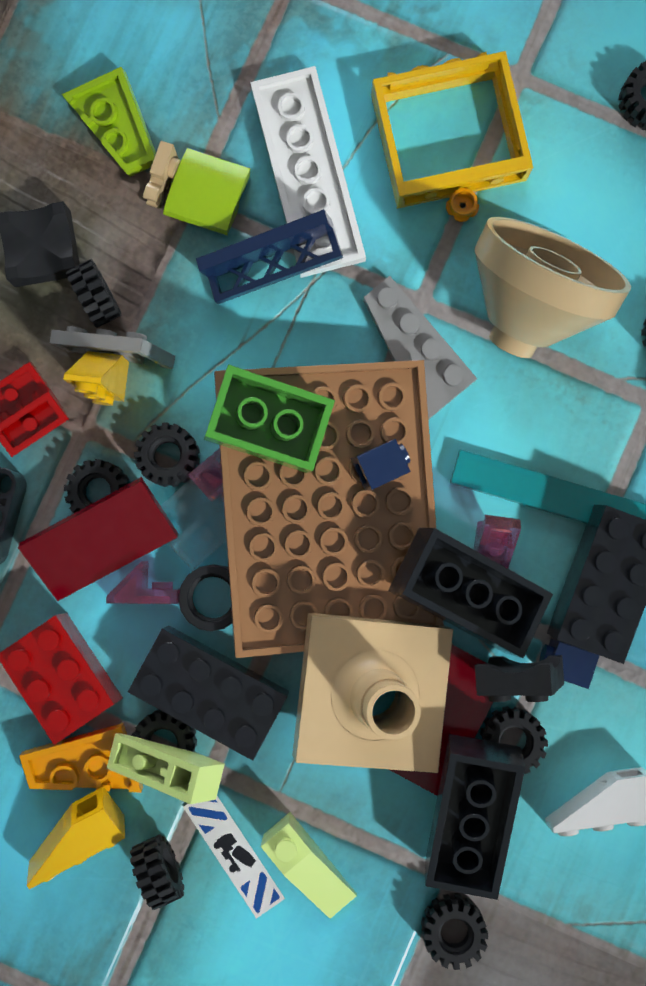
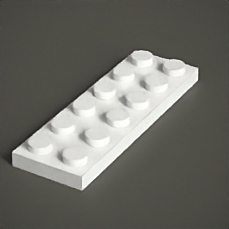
M313 66L250 82L286 224L324 209L332 219L342 251V259L300 274V278L366 262L364 247L316 67ZM328 235L316 239L310 252L317 256L332 252ZM303 244L299 247L304 249L306 244ZM293 250L297 262L301 253ZM307 256L305 262L311 260L312 258Z

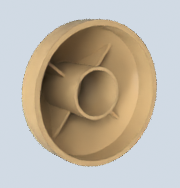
M507 217L489 218L474 249L487 315L494 325L489 338L497 347L517 357L531 358L537 347H549L616 316L631 290L628 279L614 266L595 253L563 236L524 221Z

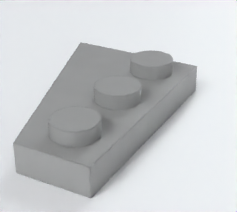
M67 326L66 331H51L49 343L68 352L85 354L87 351L108 354L113 352L117 355H123L132 363L143 364L144 358H147L159 364L160 367L169 369L174 367L175 356L148 342L147 336L141 333L126 332V337L117 336V333L110 330L96 329V334L88 333L85 329Z

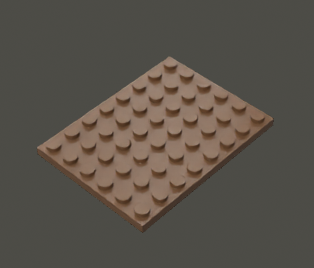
M424 360L244 369L333 399L335 402L312 472L305 473L219 445L235 658L304 652L308 613L444 625L442 619L388 591L419 527L436 528ZM226 370L214 371L216 400ZM396 439L398 445L403 444L409 454L410 463L407 465L411 472L373 490L365 491L350 458L387 441Z

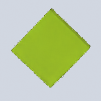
M187 148L174 176L163 214L228 235L238 213L239 200L250 179V168Z

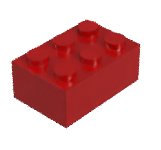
M68 613L53 616L0 652V663L54 745L123 699Z

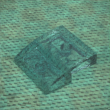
M196 473L161 505L163 511L178 532V538L168 542L169 546L192 571L226 541L223 499L199 473Z

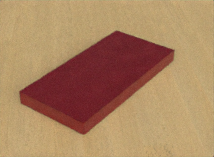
M140 477L19 543L18 549L58 602L178 538V532L143 478Z
M453 644L451 646L438 773L390 770L436 796L438 795L449 734L475 738L493 702L489 701L488 696H477L475 665L487 663Z

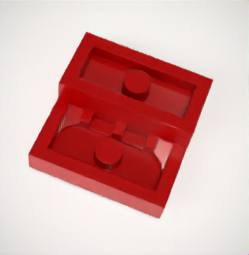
M31 361L0 381V443L11 457L69 420L63 407Z

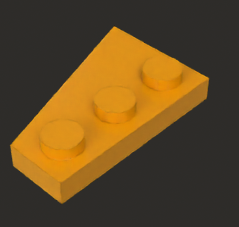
M124 723L67 738L55 745L49 743L22 751L19 758L29 789L73 790L74 788H96L97 790L104 786L106 791H110V789H129V792L141 793L143 790L142 783L106 769L115 733L127 735Z

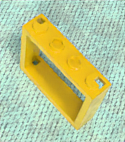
M506 51L488 55L487 52H483L474 58L465 60L454 58L441 65L432 67L421 65L409 72L399 74L388 72L385 77L373 79L371 98L397 209L449 198L453 191L460 188H468L473 192L524 182L528 179L533 169V164ZM492 80L511 159L403 181L386 102Z

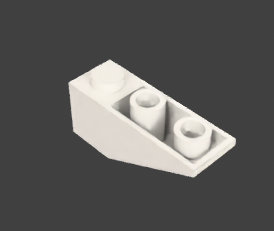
M638 767L605 773L545 818L547 826L553 833H558L559 836H574L579 834V830L592 828L594 831H609L614 829V825L627 823L629 826L646 825V770Z

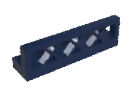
M323 209L198 257L196 262L199 272L208 277L215 303L221 304L342 259L343 255L332 219ZM328 235L333 251L322 256L311 253L310 250L315 240ZM306 244L304 249L299 246ZM293 249L300 252L301 255L295 266L285 268L278 264L285 251ZM274 256L272 261L267 258ZM307 256L312 258L311 260L305 262ZM263 261L269 264L263 278L255 280L247 276L253 263ZM242 268L241 273L236 270ZM276 268L281 270L279 272L274 273ZM229 272L239 276L233 289L221 292L218 276ZM245 280L249 281V283L243 285Z

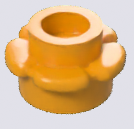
M460 188L453 191L449 195V201L446 202L447 213L453 215L454 219L459 222H466L470 217H475L479 210L477 196L468 188ZM464 203L465 208H461L459 204Z

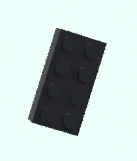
M594 504L547 634L556 640L624 664L646 606V520L607 505Z
M419 527L388 590L498 650L520 658H524L553 596L551 592L436 528Z
M167 626L161 629L128 693L253 761L287 699L289 691L175 628Z
M449 734L425 859V886L498 900L525 772L521 747Z

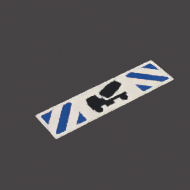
M218 796L216 800L183 806L256 919L285 899Z

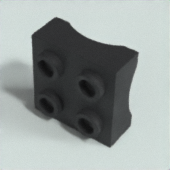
M64 201L51 203L34 210L0 212V235L5 256L6 280L14 287L66 279L68 277L66 271L80 265L72 215Z
M550 655L544 660L534 663H519L509 660L504 656H492L487 664L475 665L477 696H488L491 702L510 701L511 696H525L528 702L548 701V696L554 695L564 685L562 655Z

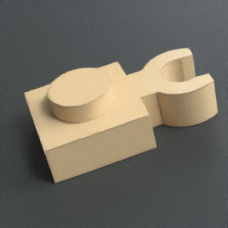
M160 141L150 169L151 178L143 193V198L147 199L146 204L160 209L163 202L165 189L169 188L170 182L174 179L181 162L173 144Z

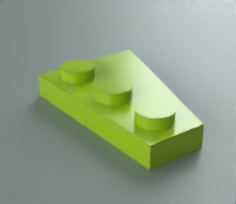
M122 67L62 94L127 175L131 177L151 168L156 152L128 76Z

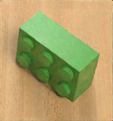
M228 364L204 440L309 473L314 470L335 400Z

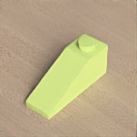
M115 733L106 769L188 804H196L216 800L225 764L193 751L122 733Z
M291 812L263 834L261 843L263 851L281 873L328 918L331 919L357 896V893Z

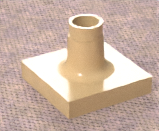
M308 613L292 753L295 762L438 773L453 629L444 625ZM395 691V697L390 707L383 713L373 716V707L376 700L386 692Z

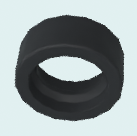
M212 564L198 567L188 574L181 584L178 597L180 610L186 620L196 628L206 631L225 629L232 624L231 608L221 617L210 618L200 614L194 606L193 592L197 584L203 579L209 577L221 578L230 586L228 567Z

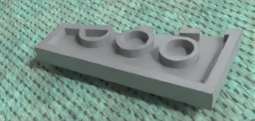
M390 276L364 296L363 301L381 338L384 339L390 351L392 360H424L428 420L477 380L471 370Z

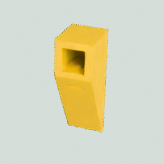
M87 351L64 373L63 380L74 386V391L84 393L85 398L93 399L92 403L113 406L114 401L124 402L129 361L123 355Z
M104 786L73 802L29 860L27 887L29 890L43 882L50 881L59 873L74 865L83 863L87 858L106 848H111L119 841L125 839V816Z

